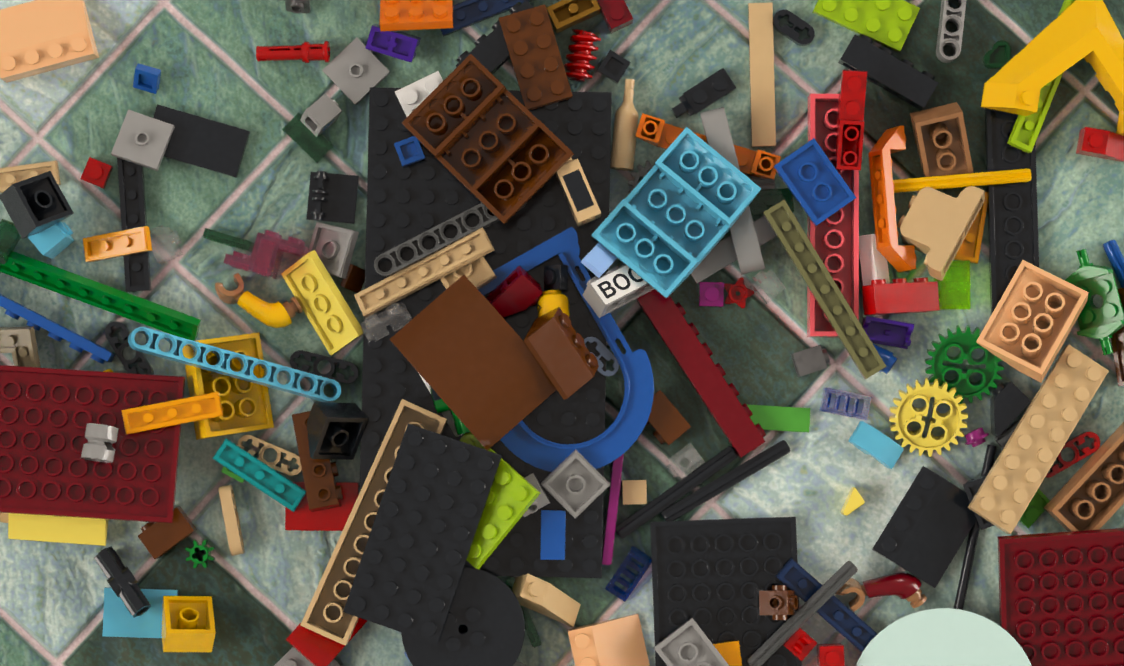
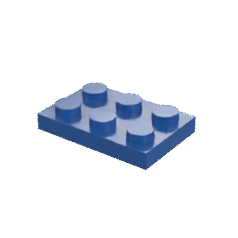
M815 138L774 166L815 227L856 198Z

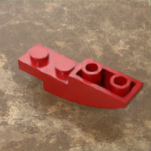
M842 70L838 103L836 169L861 170L867 71Z

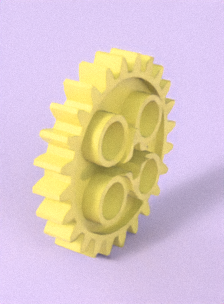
M925 378L923 385L916 379V387L914 388L907 383L906 393L902 390L898 391L901 399L893 398V402L897 407H890L889 409L890 412L895 414L889 417L890 422L896 423L890 427L891 431H898L895 435V440L903 438L901 447L909 444V452L912 453L917 448L919 456L923 454L924 450L928 451L929 457L932 456L933 450H936L941 455V448L943 447L950 451L949 443L952 442L958 445L956 436L964 437V432L960 428H967L968 426L966 422L962 421L968 418V413L961 412L967 408L966 403L959 404L963 399L962 395L954 397L956 388L953 387L948 391V383L944 382L942 386H939L938 379H935L933 384H929L928 378ZM934 397L935 401L931 410L932 418L929 420L927 436L923 438L922 433L925 428L924 417L928 414L930 398ZM917 398H922L926 401L925 406L922 408H916L912 403ZM945 403L950 408L946 413H939L936 410L937 406ZM916 421L921 426L917 431H910L907 428L908 424ZM939 426L944 429V433L941 436H934L931 433L932 429Z

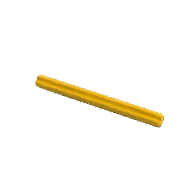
M1026 168L893 180L894 193L920 191L925 187L946 189L1029 182L1032 176L1031 170Z

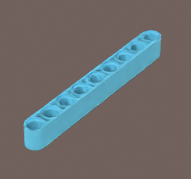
M139 327L128 336V343L132 349L321 402L334 401L341 395V386L333 379L157 330ZM136 333H143L146 336L145 345H138L135 342L134 336ZM161 339H165L170 343V350L168 352H163L159 349L158 343ZM184 346H190L193 349L194 355L191 359L183 356L182 349ZM208 352H212L217 356V363L215 365H210L206 361ZM232 359H237L241 364L238 372L230 368V361ZM256 365L264 369V376L262 378H257L253 373ZM279 372H284L287 375L285 385L277 381V374ZM302 378L310 381L311 386L308 391H304L300 386ZM325 385H330L334 390L331 398L325 396L323 392Z

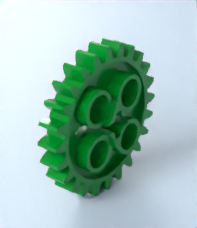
M957 325L955 333H952L948 328V336L944 337L939 333L940 342H931L935 349H927V353L932 356V358L925 359V363L931 365V367L925 369V372L933 374L928 378L929 383L938 379L939 386H942L944 382L948 383V391L955 387L954 397L962 395L963 398L960 404L963 403L964 398H968L969 402L972 403L973 396H977L981 401L982 392L990 395L988 388L990 386L997 388L994 379H1002V376L997 371L1004 370V366L998 364V362L1003 360L976 343L980 336L979 327H976L971 332L969 325H966L965 331H961L959 325ZM952 346L960 348L959 354L955 357L947 355V350ZM976 348L984 350V355L979 359L971 357L972 351ZM963 360H967L968 364H970L966 365L965 369H962L959 365L963 363ZM943 361H949L957 364L944 365ZM980 364H985V365H986L985 368H980V367H977V366H972V365H980ZM949 370H954L958 374L954 380H947L944 377L945 373ZM974 372L982 374L978 382H971L969 376Z

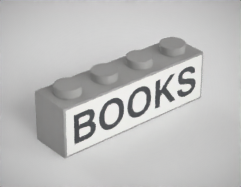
M627 265L611 268L606 275L600 278L595 276L590 279L586 284L587 288L583 296L600 318L654 290V288Z

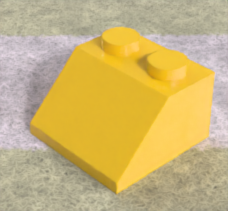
M163 596L161 632L163 652H212L216 634L212 596Z

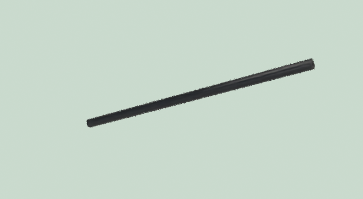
M987 444L981 476L989 473L991 470L997 446ZM977 520L969 532L953 609L963 610L980 531Z

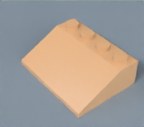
M34 0L0 10V79L6 83L99 58L84 0Z
M1022 260L976 343L1017 371L1042 383L1086 305L1089 292Z
M638 614L567 629L575 666H650Z

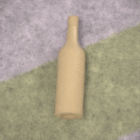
M625 79L623 102L615 113L610 169L634 170L637 138L635 135L639 116L633 104L635 84L633 79Z

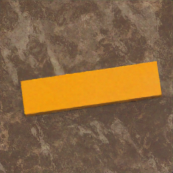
M219 392L121 410L126 434L224 416Z

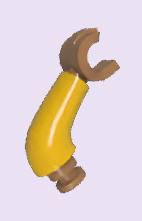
M239 273L233 275L234 282L238 286L233 291L226 290L223 287V283H215L216 294L224 303H237L246 312L269 327L284 328L292 324L291 319L296 316L295 313L298 312L300 314L303 312L295 297L290 299V303L287 301L283 304L279 301L268 303L251 292L244 291V282Z

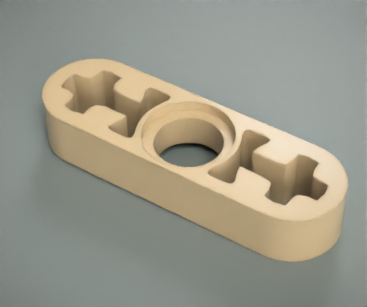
M244 435L237 442V445L244 450L245 447L242 443L248 442L249 439L253 440L252 445L260 448V443H262L264 446L261 448L259 458L257 459L269 467L290 476L298 475L302 472L300 457L293 452L253 435ZM268 448H273L277 452V459L274 462H267L264 458V452ZM249 450L248 453L255 457L257 451ZM282 452L286 454L284 459L288 461L296 458V464L299 465V468L293 469L291 472L287 464L281 463V468L278 467L277 464L282 459Z
M232 485L219 487V497L231 555L244 554V542Z

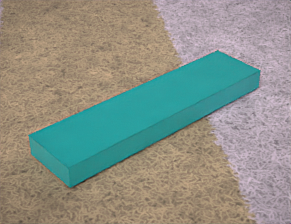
M227 438L212 458L293 512L306 494V490Z

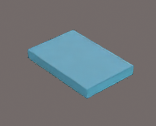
M105 587L102 636L162 638L163 596H178V590L140 588L151 604V607L141 616L134 618L113 589Z

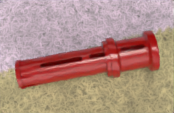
M325 41L324 44L304 42L302 45L257 46L256 58L257 62L302 60L305 63H310V61L324 60L325 63H329L330 43Z

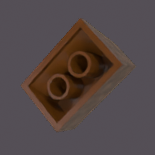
M560 307L535 319L524 339V342L564 400L592 379L599 367L595 355L588 351L583 337L576 333L571 325L569 316L563 313Z

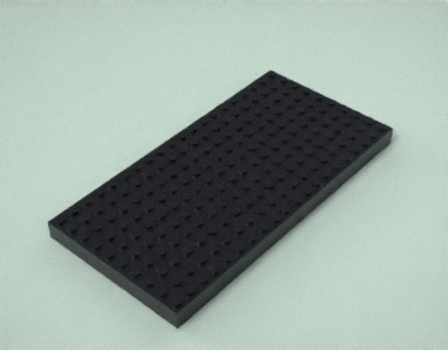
M370 87L365 289L387 278L379 275L374 268V261L380 254L481 203L421 143L425 159L402 167L394 143L413 135L402 124L407 117L395 94V91L401 88ZM508 90L524 106L521 92L518 90ZM572 92L573 98L529 110L574 153L571 157L572 160H579L601 211V217L578 227L557 176L554 174L527 201L525 207L517 211L505 224L498 221L484 228L494 248V251L484 256L492 270L499 268L570 227H573L578 235L580 246L579 258L581 261L598 243L591 235L609 215L611 92ZM487 210L491 216H495L491 211ZM469 215L466 219V224L469 227H476L480 219L477 215ZM448 226L444 230V235L447 238H454L458 233V229L455 226ZM426 237L423 240V248L427 250L433 249L436 245L435 238ZM405 248L401 252V258L404 261H409L414 256V251L411 248ZM559 254L527 271L540 284L542 292L547 291L544 290V266L564 265ZM389 259L382 260L379 264L380 270L382 272L391 270L392 261ZM576 266L575 270L581 281H585L580 268ZM584 266L588 274L590 275L591 279L596 276L586 266ZM608 269L603 273L602 276L606 275ZM568 273L567 290L560 291L568 297L569 318L572 327L583 339L596 337L606 347L607 341ZM440 279L369 317H364L362 412L369 419L361 438L360 491L401 400L404 399L437 414L432 396L419 373L391 342L390 338L446 290ZM537 303L532 306L530 305L526 310L503 317L523 341L533 322L538 318ZM587 341L585 343L589 352L594 353L596 357L600 355L595 349L597 346L595 342L590 344ZM601 356L599 360L604 364L602 370L606 371V360ZM596 371L592 379L565 400L556 390L522 421L538 436L559 444H578L599 436L605 431L606 376ZM446 423L442 435L456 440H460L464 435L456 437L448 423ZM501 440L491 447L495 453L502 455V459L523 478L534 473L541 484L551 473L524 462L514 455ZM604 466L596 469L604 477ZM543 487L550 503L538 509L535 513H531L526 517L522 516L480 567L481 570L495 576H522L530 574L535 577L602 578L603 493L579 516L574 518ZM541 510L566 511L565 560L540 559ZM466 561L464 567L474 568L468 561Z

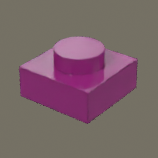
M699 282V307H724V283Z

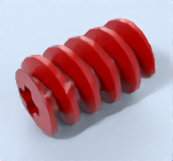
M572 29L577 35L570 37V41L575 44L568 46V50L573 54L566 55V59L571 63L564 64V68L568 71L566 73L568 80L585 82V79H592L593 77L587 73V70L595 68L589 61L597 59L596 56L591 54V51L599 50L597 46L593 45V42L601 41V38L591 32Z

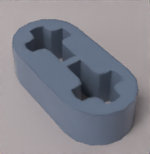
M596 337L585 338V343L588 341L590 344L593 342L597 344L595 349L600 354L596 357L599 365L597 371L603 376L614 375L619 369L616 357ZM601 356L606 361L613 360V371L602 370L604 364L599 360Z

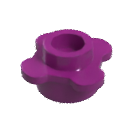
M982 427L977 428L964 435L967 440L965 445L978 446L986 442L984 437L989 434L985 433Z

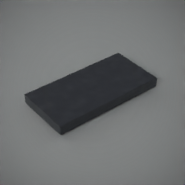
M157 104L153 118L172 124L175 127L163 157L237 178L250 131Z

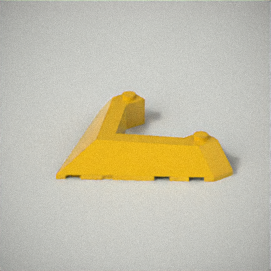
M1075 0L1060 16L1045 27L1025 48L984 83L981 107L1022 116L1037 113L1041 88L1084 58L1096 72L1095 76L1105 91H1108L1114 99V104L1119 110L1116 134L1124 136V40L1103 0Z

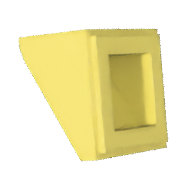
M855 487L851 488L841 509L842 515L847 516L865 504L864 499Z

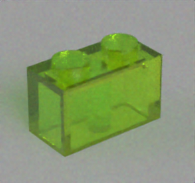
M952 261L942 281L934 278V281H938L939 311L970 310V261Z

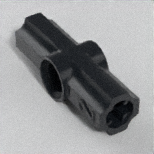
M112 546L101 550L94 559L108 578L107 582L117 597L122 599L124 605L134 618L147 612L151 604L138 587L139 583L127 566H124Z

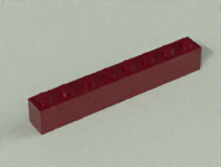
M655 289L637 298L636 301L738 456L742 458L766 441L763 437L766 436L763 428L759 423L754 425L750 419L753 415L746 403L741 405L737 399V396L740 395L733 383L728 385L723 378L726 375L724 369L719 362L714 364L710 358L713 355L706 342L701 344L696 337L700 333L692 322L688 324L683 317L686 312L679 302L675 304L670 296L665 298Z

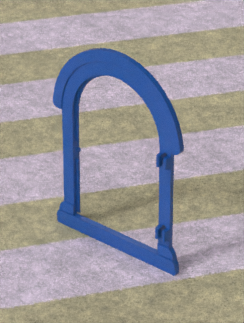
M570 227L493 270L497 278L479 289L484 296L499 286L519 265L527 272L559 254L563 264L568 265L570 277L621 367L625 386L623 404L614 422L599 436L583 443L559 444L538 436L521 421L500 439L514 455L524 462L550 472L556 469L575 449L595 469L601 468L619 458L635 443L648 421L654 397V378L647 352L643 349L632 352L611 313L599 318L583 296L587 288L586 284L591 277L579 258L580 246L577 232L573 227ZM576 266L580 268L585 281H581L575 270ZM616 339H620L626 350L625 354H622L615 342Z

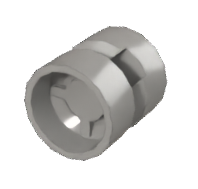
M87 423L85 438L88 442L83 444L81 458L113 463L115 449L112 447V444L117 442L119 429L108 425Z

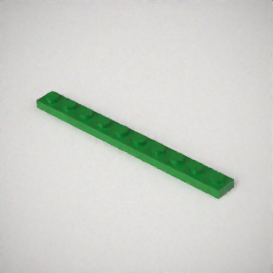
M0 247V272L178 337L193 341L198 337L201 322L198 318Z

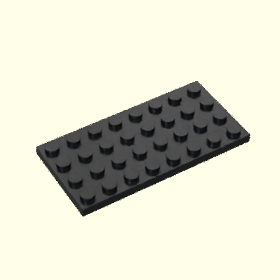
M408 423L343 612L437 645L502 455Z

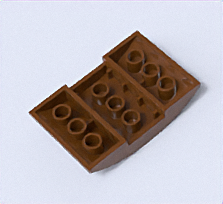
M472 54L402 122L410 133L503 224L574 155L556 135L523 106Z
M462 275L390 338L391 342L486 450H489L557 390L526 343L465 275Z

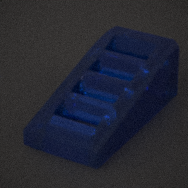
M825 387L820 412L868 420L872 397ZM831 395H836L834 408H829ZM844 396L843 410H838L840 398ZM850 398H854L852 412H848ZM859 399L864 400L861 414L857 413Z
M632 546L605 589L625 602L651 565V557ZM633 557L634 559H636V560H638L639 562H641L643 565H642V566L639 565L638 563H636L635 561H633L631 558ZM629 565L630 567L638 571V573L635 574L625 567ZM620 574H624L633 581L630 583L629 581L622 578ZM616 581L619 582L620 584H622L623 586H625V587L627 588V590H626V591L622 590L621 588H619L618 586H616L614 583H615Z

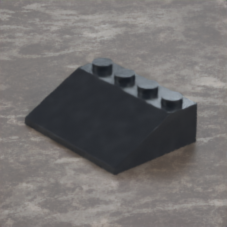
M923 466L872 550L935 588L977 520L975 513L968 508L970 501L966 492Z

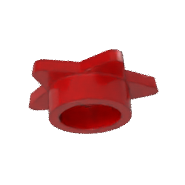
M742 277L735 284H724L728 293L725 304L736 303L744 309L746 298L753 295L754 291L746 288ZM736 291L740 292L739 296L736 295Z

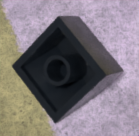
M51 171L14 183L0 195V200L22 239L38 234L74 214Z
M313 403L307 420L309 451L312 459L354 460L369 419L356 403Z

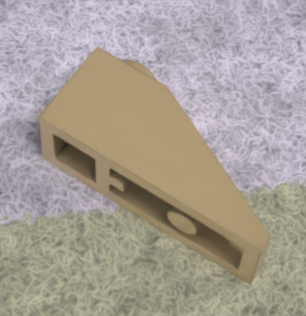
M525 574L516 577L512 591L521 606L574 627L581 606L580 603L552 584L535 576Z

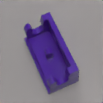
M374 24L371 27L365 49L412 63L421 38L400 31H380V25Z
M870 316L863 317L862 327L872 343L908 349V346H910V337L914 330V324Z

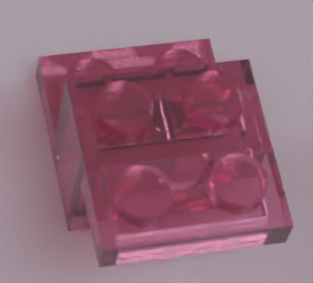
M265 230L264 234L257 233L251 257L234 251L233 255L226 254L224 263L237 269L276 279L284 252L303 257L308 253L309 248L304 246L305 242L303 240L288 237L287 241L281 239L282 236L279 233Z

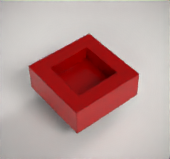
M89 157L80 179L104 189L113 166Z

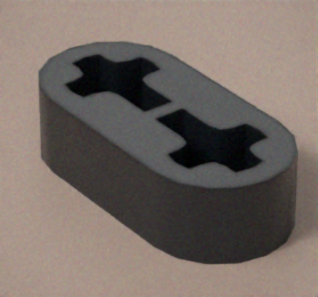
M780 10L773 18L775 30L795 44L807 46L813 41L815 36L813 27L792 12ZM787 16V22L793 27L790 28L788 25L779 26L780 20L777 18ZM796 28L799 31L808 30L807 36L810 38L800 40V34L794 29Z

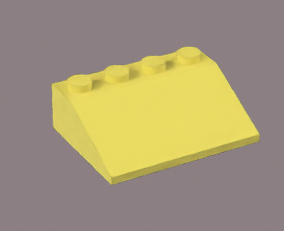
M9 513L8 539L106 546L109 520Z

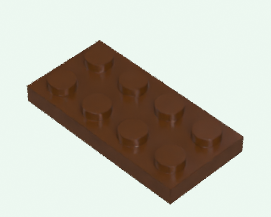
M546 5L499 17L524 106L528 110H533L573 98Z

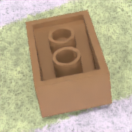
M957 102L910 113L924 177L974 173L963 112Z

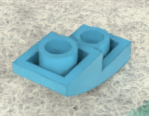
M864 421L859 422L848 440L864 454L871 455L889 469L894 467L904 450L895 441Z

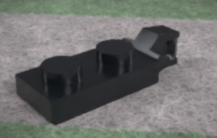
M724 68L684 92L679 97L681 103L672 108L671 111L676 118L686 112L690 116L696 115L735 90L736 86Z

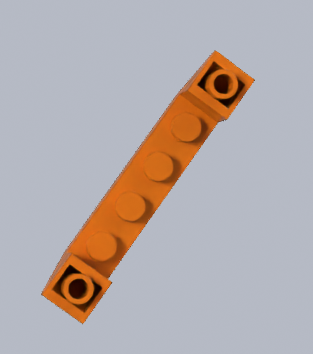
M642 113L635 137L656 147L667 149L684 129L667 124L663 119ZM694 132L698 137H700L704 142L707 143L705 135ZM734 145L739 168L743 174L774 180L776 175L774 166L780 162L781 156L759 149L756 152Z
M900 125L887 129L868 155L876 248L898 272L916 270L917 257L914 245H898L899 234L896 224L897 210L894 200L891 154L906 150L904 126Z

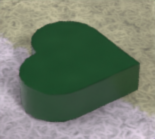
M1004 40L997 41L993 45L992 50H989L983 56L985 67L988 69H1002L1012 58L1010 44Z

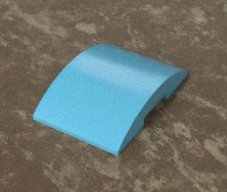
M686 127L659 157L652 169L631 193L616 206L591 236L662 296L667 298L695 270L729 231L760 192L761 188Z

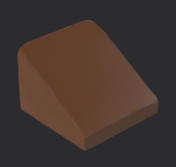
M350 264L346 279L343 278L340 285L343 288L359 293L365 281V270Z

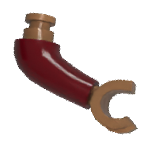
M895 573L863 581L862 585L857 580L850 578L835 593L836 595L843 596L850 592L857 593L856 597L848 602L853 612L863 605L865 596H868V598L898 596L900 599H906L908 602H911L912 608L921 606L927 599L924 594H921L920 580L909 573Z

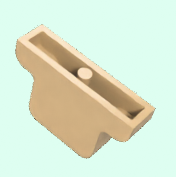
M969 186L962 190L957 198H954L933 188L925 187L917 195L912 196L908 205L910 209L906 216L902 215L897 228L900 229L901 239L905 245H914L915 250L927 254L924 265L928 267V273L933 278L940 281L943 280L985 201L984 190L975 186Z

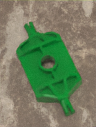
M1087 249L1078 250L1076 252L1081 266L1065 279V281L1089 292L1087 303L1077 319L1080 331H1077V335L1098 339L1101 343L1103 355L1111 354L1114 352L1109 338H1112V335L1124 326V311L1113 269L1089 263ZM1096 294L1100 295L1103 299V305L1100 308L1096 307L1093 303V298Z

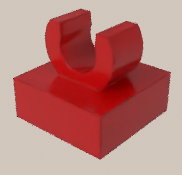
M799 628L783 646L800 661H803L816 646L817 642Z

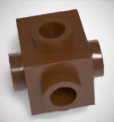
M786 585L772 586V590L759 591L760 615H772V620H787V615H795V610L798 608V598L794 590H786Z

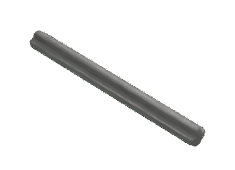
M847 561L795 612V615H792L747 660L750 666H762L858 571L857 567L851 561Z

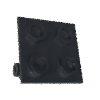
M324 171L311 172L306 220L355 224L359 176L332 174Z

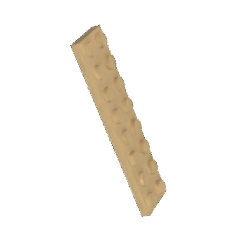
M1066 345L968 508L1005 533L1011 534L1109 370L1071 345Z

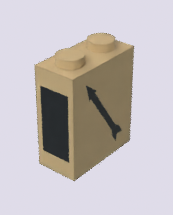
M570 158L555 174L579 227L600 218L601 211L579 160H572Z

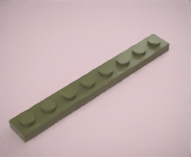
M782 200L764 211V216L863 378L867 379L887 367L786 201Z

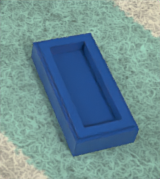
M541 510V560H565V510Z

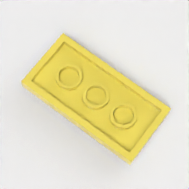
M315 250L307 253L281 273L330 356L336 354L365 333Z

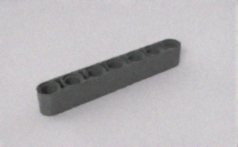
M527 202L519 210L523 209ZM480 203L380 254L374 261V268L379 275L389 277L482 227L486 228L500 220L496 216H491L487 212L488 209ZM473 214L479 217L480 221L476 227L467 226L466 219L469 215ZM448 226H455L458 229V233L454 238L445 237L444 230ZM426 237L435 238L436 245L433 249L427 250L423 248V240ZM405 248H411L414 251V256L409 261H404L401 258V252ZM384 259L392 261V268L388 272H382L379 268L380 262Z

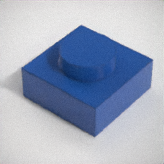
M138 63L135 68L133 88L156 94L159 89L161 70Z
M414 136L394 143L402 167L425 159L420 142Z

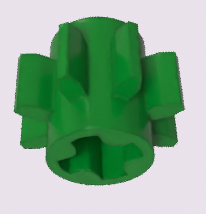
M207 539L200 545L197 540H193L194 547H187L185 549L190 552V557H187L185 560H192L194 562L193 568H197L199 563H202L203 567L207 568L208 563L206 561L215 560V557L211 556V551L215 547L209 548L207 546ZM197 548L205 550L204 560L201 557L196 558Z

